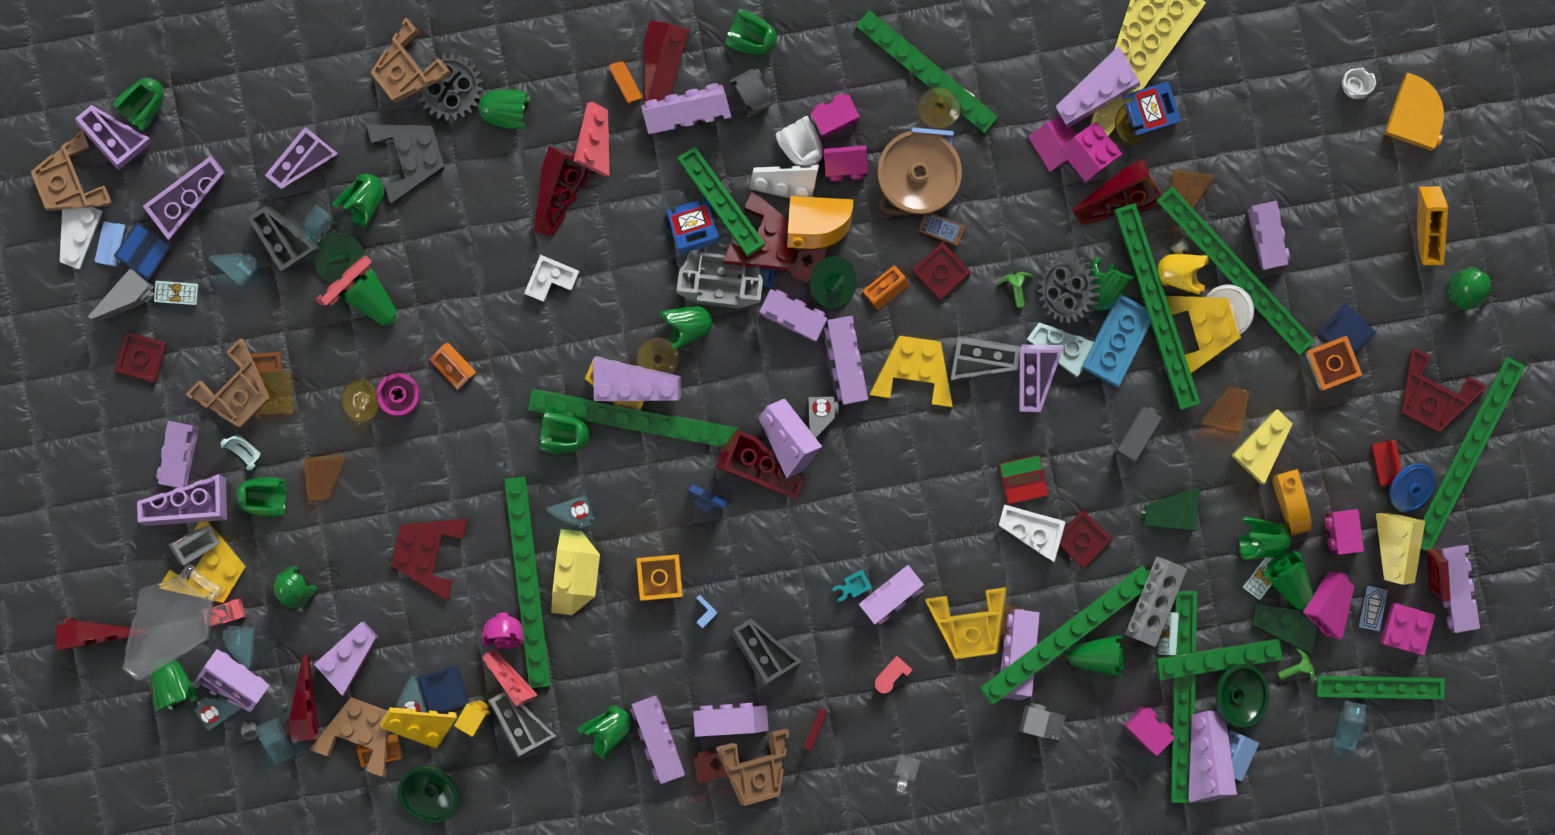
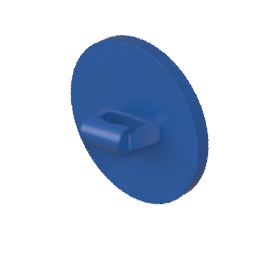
M1422 463L1411 464L1402 469L1393 480L1389 496L1392 505L1399 511L1406 513L1416 511L1424 506L1435 489L1436 477L1433 470Z

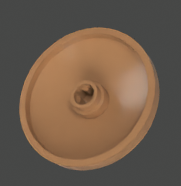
M908 131L895 137L885 147L878 162L877 177L884 196L896 208L911 214H928L943 208L955 196L960 186L962 168L956 150L944 137L937 134Z

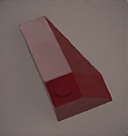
M650 20L644 38L645 102L657 99V101L665 100L666 96L671 95L690 35L689 29L670 23Z
M548 147L541 170L534 232L553 236L566 216V209L571 202L574 203L577 199L575 195L581 186H585L588 182L592 170L574 162L575 153L564 149Z
M1141 159L1122 169L1072 210L1081 225L1106 220L1108 216L1115 215V209L1134 203L1139 212L1147 211L1159 205L1156 200L1162 196V193L1144 159Z
M738 429L723 446L715 466L716 469L796 500L804 481L798 474L786 478L775 454L765 447L757 437Z
M75 618L63 619L62 624L56 625L57 650H66L148 634L145 629L75 621Z
M310 654L302 656L289 725H286L287 737H291V742L319 738Z

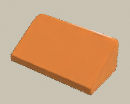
M618 62L609 65V70L627 103L631 105L640 100L642 95L625 63Z
M894 265L862 290V292L879 311L908 288L910 283Z
M449 343L441 346L429 359L457 390L476 373Z
M398 734L389 735V739H387L386 751L388 755L386 762L403 759ZM357 744V753L361 767H365L369 763L373 750Z

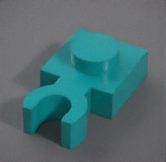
M862 569L845 578L846 585H837L832 590L841 589L843 596L839 597L838 601H843L850 592L854 598L872 587Z

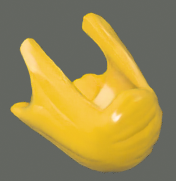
M1170 254L1160 260L1157 267L1161 284L1164 286L1171 285L1196 294L1204 292L1205 285L1199 283L1196 272L1204 267V265L1209 264V259L1206 255Z

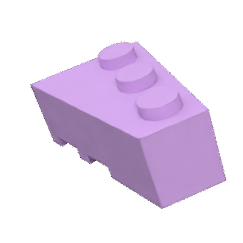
M305 127L265 176L282 189L338 153Z
M1277 201L1250 207L1247 212L1260 270L1265 271L1288 265L1290 254L1288 248H1285L1284 240L1286 237L1281 226V214Z
M770 289L759 311L761 316L814 342H817L827 321V318L824 317V312L816 308L812 311L805 307L806 303L798 299L793 301L787 298V294L777 289L776 291Z
M1064 345L1021 346L1020 411L1041 412Z
M361 622L314 665L338 692L344 696L377 641L378 636L365 622Z
M741 703L740 707L733 708V704L720 705V709H713V705L700 706V710L693 711L695 737L757 733L769 730L767 705L753 706V703Z

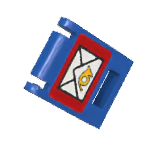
M1168 81L1122 96L1123 100L1130 99L1131 97L1133 101L1124 104L1132 128L1142 126V129L1134 132L1135 136L1181 121ZM1163 94L1170 114H1167L1163 99L1161 96Z
M703 198L702 205L697 200L674 207L676 213L673 214L671 209L666 210L680 254L720 243L709 204L705 198ZM706 232L707 237L687 243L686 238Z

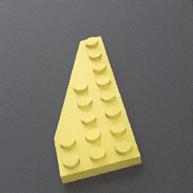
M1130 0L1115 49L1118 46L1120 47L1140 81L1141 86L1130 93L1145 87L1206 4L1205 1ZM1121 97L1094 113L1091 124L1097 122L1107 136H1109L1126 113L1124 104L1133 101L1132 97L1125 100Z

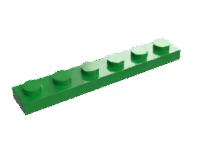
M693 147L679 156V163L746 256L749 257L765 247L764 241L697 148Z
M1272 639L1155 660L1158 679L1164 680L1229 669L1237 664L1254 665L1283 659L1279 639Z
M1317 676L1316 697L1444 699L1445 678Z

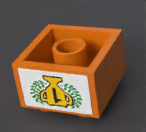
M1347 336L1305 351L1320 391L1362 376Z

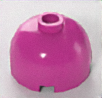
M497 613L496 617L489 619L483 627L482 644L490 648V644H495L496 649H510L519 647V642L522 645L524 644V633L521 623L516 618L509 616L508 613Z

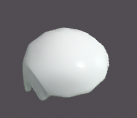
M1364 68L1350 69L1344 74L1342 79L1344 92L1353 99H1364L1373 92L1376 86L1375 75L1366 72Z

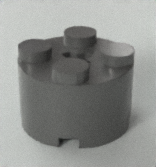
M749 69L729 80V85H734L735 88L732 92L741 110L743 112L748 111V118L770 107L774 98L770 88H765L762 83L764 79L759 69Z

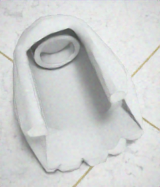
M808 116L799 119L795 124L793 123L776 133L779 146L797 166L811 168L812 165H817L821 161L823 156L821 140L817 129Z

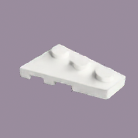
M812 165L811 168L792 166L790 169H781L780 167L754 168L749 189L790 198V196L812 197L819 165Z
M94 207L62 210L61 263L81 270L103 211Z
M1004 505L999 526L1052 562H1055L1066 521Z

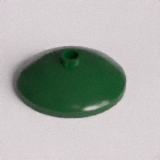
M1237 664L1227 669L1221 676L1216 688V705L1221 717L1234 727L1246 728L1253 726L1264 716L1269 703V687L1262 672L1248 664Z
M431 766L414 767L402 776L398 784V797L402 807L409 815L421 822L431 824L444 822L451 818L458 808L460 799L458 788L451 777L438 768Z

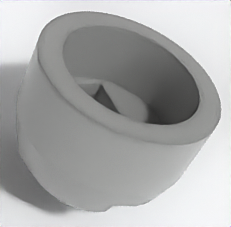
M1181 238L1170 249L1175 254H1183V250L1188 252L1189 245L1184 238Z
M252 721L249 724L245 722L241 727L242 737L244 739L257 737V725Z

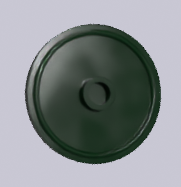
M335 232L319 241L317 245L321 250L314 254L313 260L318 274L327 282L333 283L338 279L341 280L343 278L342 275L362 256L366 255L362 244L357 238L348 233Z
M829 256L819 261L810 276L809 284L812 297L819 305L826 308L834 309L845 305L853 296L856 288V273L851 263L839 256Z

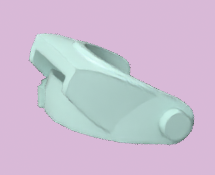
M236 435L222 440L220 443L221 447L228 448L240 456L248 465L247 470L250 471L255 467L254 463L259 458L260 452L242 436Z

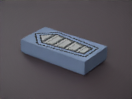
M1366 586L1358 627L1380 631L1388 590Z

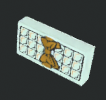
M156 281L154 302L197 305L199 284Z
M1274 557L1264 558L1243 586L1245 590L1258 600L1263 597L1272 585L1265 578L1263 570L1266 571L1268 569L1266 565Z
M1169 612L1159 638L1158 654L1176 655L1178 613Z

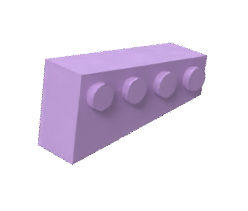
M1118 46L1056 106L1067 128L1141 86L1139 79L1120 47Z

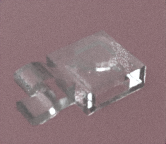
M900 754L894 775L900 776L895 791L904 793L908 779L915 781L921 760Z

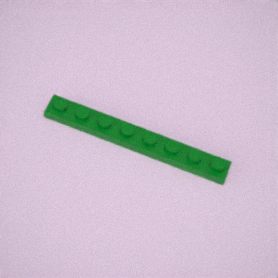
M870 10L856 25V28L983 134L998 118Z

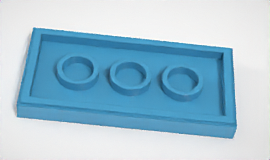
M1120 295L1116 303L1110 308L1081 368L1119 387L1151 324L1146 307Z

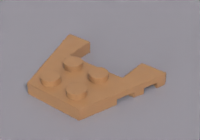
M408 18L404 19L402 22L403 27L399 33H395L391 46L387 51L384 50L370 72L395 103L452 74L439 58L424 72L415 63L404 47L420 32Z
M79 131L76 137L70 142L67 141L63 144L59 151L53 156L50 155L31 171L47 211L112 205L105 185L84 193L70 159L75 155L90 150L83 131Z
M239 339L227 351L229 356L240 367V370L215 395L202 381H198L186 393L189 398L199 401L201 405L214 410L219 416L239 428L243 427L270 399L243 339Z
M351 697L310 750L330 757L338 737L370 748L373 752L365 771L385 778V762L388 755L386 748L389 731L382 729L380 722L387 713V710Z
M782 729L768 733L771 755L739 763L737 744L730 743L716 747L740 805L746 806L780 796L784 771L781 767L783 757L786 756L787 748L784 747L785 740L789 737V730Z

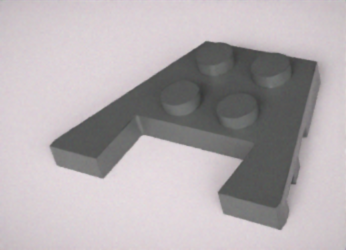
M366 125L372 144L391 138L394 139L405 179L384 185L390 204L396 202L397 199L445 167L433 126Z

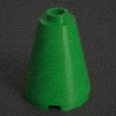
M371 268L363 276H359L348 291L345 290L340 295L344 301L382 326L385 324L389 326L398 318L396 316L398 311Z
M1292 551L1293 554L1291 555L1285 552L1269 561L1266 565L1268 569L1266 571L1263 570V574L1297 610L1304 611L1313 597L1305 564L1300 552Z
M1117 635L1074 644L1070 649H1067L1066 660L1073 667L1121 678L1123 674L1119 670H1124L1125 659L1124 646H1120V641H1124L1123 636Z

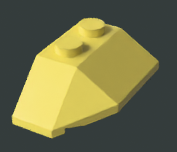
M561 529L551 613L573 615L596 595L600 554L582 531Z

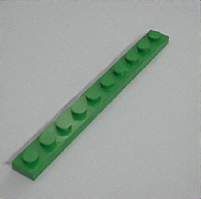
M1170 187L1156 200L1229 281L1249 294L1254 308L1298 355L1315 341L1173 187Z
M1136 204L1115 209L1117 222L1178 409L1182 410L1200 404Z
M1509 357L1504 359L1422 518V521H1425L1421 550L1426 552L1427 549H1431L1434 546L1526 367L1523 364Z
M537 389L531 390L528 407L529 411L561 413L582 421L723 447L736 429H739L738 427L643 409L638 410L632 407L618 406Z
M526 477L505 479L529 686L531 688L551 686Z
M1143 565L982 685L979 689L988 702L994 705L1142 593L1149 576Z
M1178 591L1175 598V613H1178L1176 655L1196 652L1197 591ZM1195 674L1173 678L1172 803H1193L1189 802L1192 715L1195 714Z

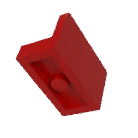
M1392 440L1371 445L1379 486L1392 484L1397 474L1402 470L1396 441Z

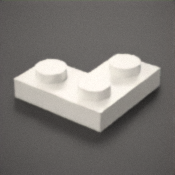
M540 255L524 294L544 302L552 283L572 291L580 271Z

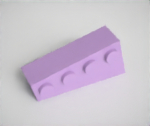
M717 83L707 85L706 89L700 91L698 89H691L686 91L684 95L672 94L666 96L665 100L657 101V99L646 101L645 105L641 107L648 134L677 128L676 124L680 123L681 126H691L700 119L711 122L720 115H723L724 119L731 118L723 85L718 86Z
M210 156L143 205V207L166 238L171 240L225 172L215 158Z
M853 316L827 320L828 327H824L826 340L830 339L832 346L828 348L830 360H834L836 367L832 369L834 381L838 380L840 389H836L838 402L842 401L843 405L868 401L860 354L857 348L856 332L853 327Z
M598 356L593 359L594 401L679 400L681 398V376L650 370L636 365L633 366L615 360L612 361Z
M218 474L212 476V478L194 482V484L137 501L138 523L144 526L227 520L226 478Z
M1468 545L1437 549L1448 560L1451 601H1442L1444 609L1447 608L1448 617L1445 618L1447 628L1451 629V633L1480 629L1476 600L1471 598L1475 591L1474 583L1471 578H1468V574L1472 571L1471 562L1465 557V553L1469 552Z
M1014 609L1007 614L1005 622L1007 630L1004 637L1000 672L1037 645L1040 612ZM1034 674L1003 698L1023 700L1032 697Z
M655 695L631 704L633 708L630 710L634 721L637 720L640 726L637 729L641 741L645 740L647 748L644 749L648 761L652 760L655 767L651 769L655 781L659 780L660 784L684 776L685 772L658 696Z
M1205 711L1193 714L1189 802H1208L1237 795L1226 721L1221 717L1219 711Z

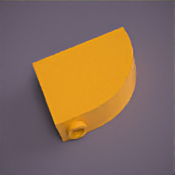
M1410 73L1404 75L1384 135L1430 151L1435 149L1436 146H1440L1443 137L1440 132L1444 121V109L1440 96L1430 83Z
M1440 186L1419 187L1417 235L1419 254L1423 265H1444L1448 205Z
M790 196L787 247L815 249L827 247L840 241L848 233L852 224L853 200Z
M1298 469L1271 476L1285 526L1289 529L1290 536L1311 531L1310 511Z

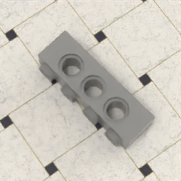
M1156 556L1125 635L1156 647L1187 568Z

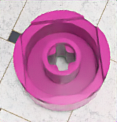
M401 373L392 374L385 377L379 383L377 400L385 412L398 417L407 416L419 406L421 390L417 382L411 377ZM401 390H403V398H399L396 401V395H394V393L396 391L400 392Z

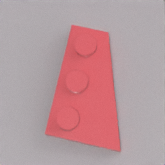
M589 102L586 106L574 162L602 176H610L608 110L594 102Z
M362 256L342 275L343 278L341 280H336L328 287V292L324 296L319 295L315 300L320 305L334 304L340 298L338 294L343 289L347 291L354 285L353 279L358 275L363 276L370 269L368 265L372 261L367 256Z
M496 649L487 652L482 657L516 707L531 702L538 696Z

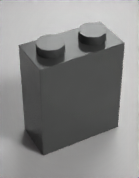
M1151 406L1140 408L1114 452L1130 462H1135L1162 418L1158 415L1159 411Z

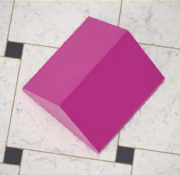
M1059 116L1044 124L1030 134L1028 138L1049 172L1068 161L1059 149L1076 134L1072 127L1067 128L1063 119Z

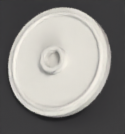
M1221 285L1208 293L1206 297L1229 298L1239 333L1242 334L1248 329L1254 317V305L1251 297L1245 290L1235 285Z

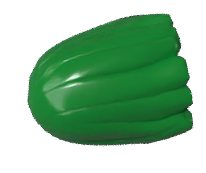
M739 9L734 18V24L727 34L725 44L734 50L753 55H765L771 52L777 44L775 29L757 15Z
M142 78L126 89L113 103V106L134 127L144 131L151 124L163 103V87L152 78Z
M493 90L482 96L478 104V110L484 120L495 126L505 129H524L525 123L522 122L525 110L524 104H529L530 98L526 92L521 90Z
M360 174L355 182L344 190L332 203V206L337 209L340 204H345L343 208L345 210L350 208L351 221L366 228L383 199V184L374 175Z
M1097 256L1093 260L1091 269L1096 270L1093 277H1099L1095 284L1100 285V288L1096 289L1100 296L1094 298L1098 305L1091 306L1094 311H1104L1116 303L1120 295L1133 280V277L1115 270L1116 265L1110 263L1106 273H1101L1098 267L1102 259Z
M1469 267L1460 270L1448 280L1450 300L1456 302L1457 307L1465 311L1477 308L1490 296V278L1484 272L1479 271L1478 268Z
M687 306L660 312V318L665 319L673 328L671 336L665 340L666 345L671 343L672 350L687 345L699 337H706L711 331L712 318L709 312L702 307Z
M545 413L543 415V427L541 428V436L539 438L541 442L539 444L540 450L549 453H570L581 450L587 445L589 430L584 422L561 413Z
M260 477L247 480L236 489V505L241 510L258 516H283L286 508L285 502L287 501L286 481L275 477Z
M1242 517V523L1250 525V530L1239 538L1240 555L1243 560L1276 557L1288 550L1291 544L1289 529L1284 524Z
M291 566L275 577L273 591L281 605H284L286 608L299 610L317 591V587L315 585L306 587L303 577L297 574L299 567Z
M165 659L160 660L154 665L151 671V685L156 711L166 707L169 710H174V703L177 704L185 701L187 692L191 702L198 700L196 691L179 662Z
M610 706L605 713L589 720L576 730L580 734L584 732L587 736L594 735L595 742L592 750L604 760L629 734L631 718L620 707Z

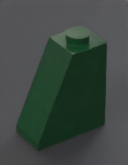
M1193 488L1146 504L1145 509L1141 508L1140 521H1143V526L1196 531L1200 488Z

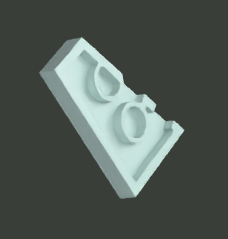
M1038 323L1026 339L1031 345H1064L1058 365L1075 378L1082 372L1081 366L1093 344V341L1042 323Z

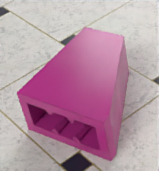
M1328 571L1303 612L1327 637L1342 639L1354 590V585L1348 580L1349 577L1342 572L1334 573Z

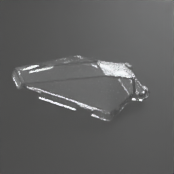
M190 563L185 566L178 577L140 589L137 601L138 607L135 619L132 621L122 668L138 681H141L209 640L213 601L219 596L223 588L218 584H213L194 570L195 567ZM187 577H191L210 591L208 596L186 582Z

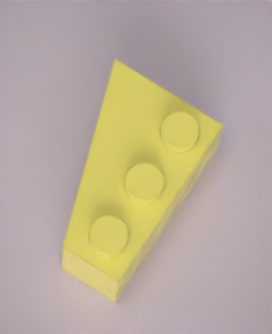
M1278 409L1274 410L1231 456L1261 485L1265 484L1293 423Z
M1389 512L1377 513L1376 519L1384 580L1402 585L1415 583L1425 521Z

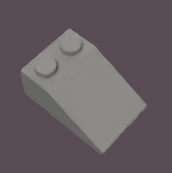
M129 269L88 317L100 322L140 306L144 302L148 303L155 295L153 293L155 287L139 273Z

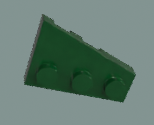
M1255 604L1252 625L1313 655L1317 626L1303 613L1304 611Z

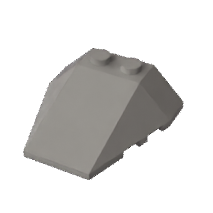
M713 219L720 243L688 253L687 259L679 271L676 293L696 304L739 309L759 303L763 284L759 268L722 264L730 243L738 245V243L720 219ZM706 232L698 234L696 240L707 237Z

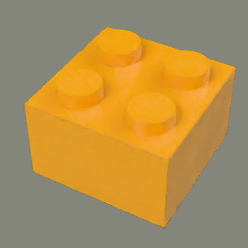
M679 555L636 558L640 601L683 597Z

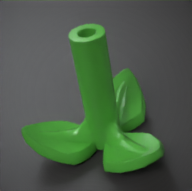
M1017 272L1016 274H1009L1001 278L997 283L1000 285L1003 282L1010 281L1013 285L1017 307L1025 306L1021 286L1024 278H1033V275L1030 273Z
M1296 648L1295 650L1301 655L1302 661L1295 666L1278 672L1279 677L1283 680L1303 672L1309 673L1310 682H1313L1315 674L1310 659L1304 651Z

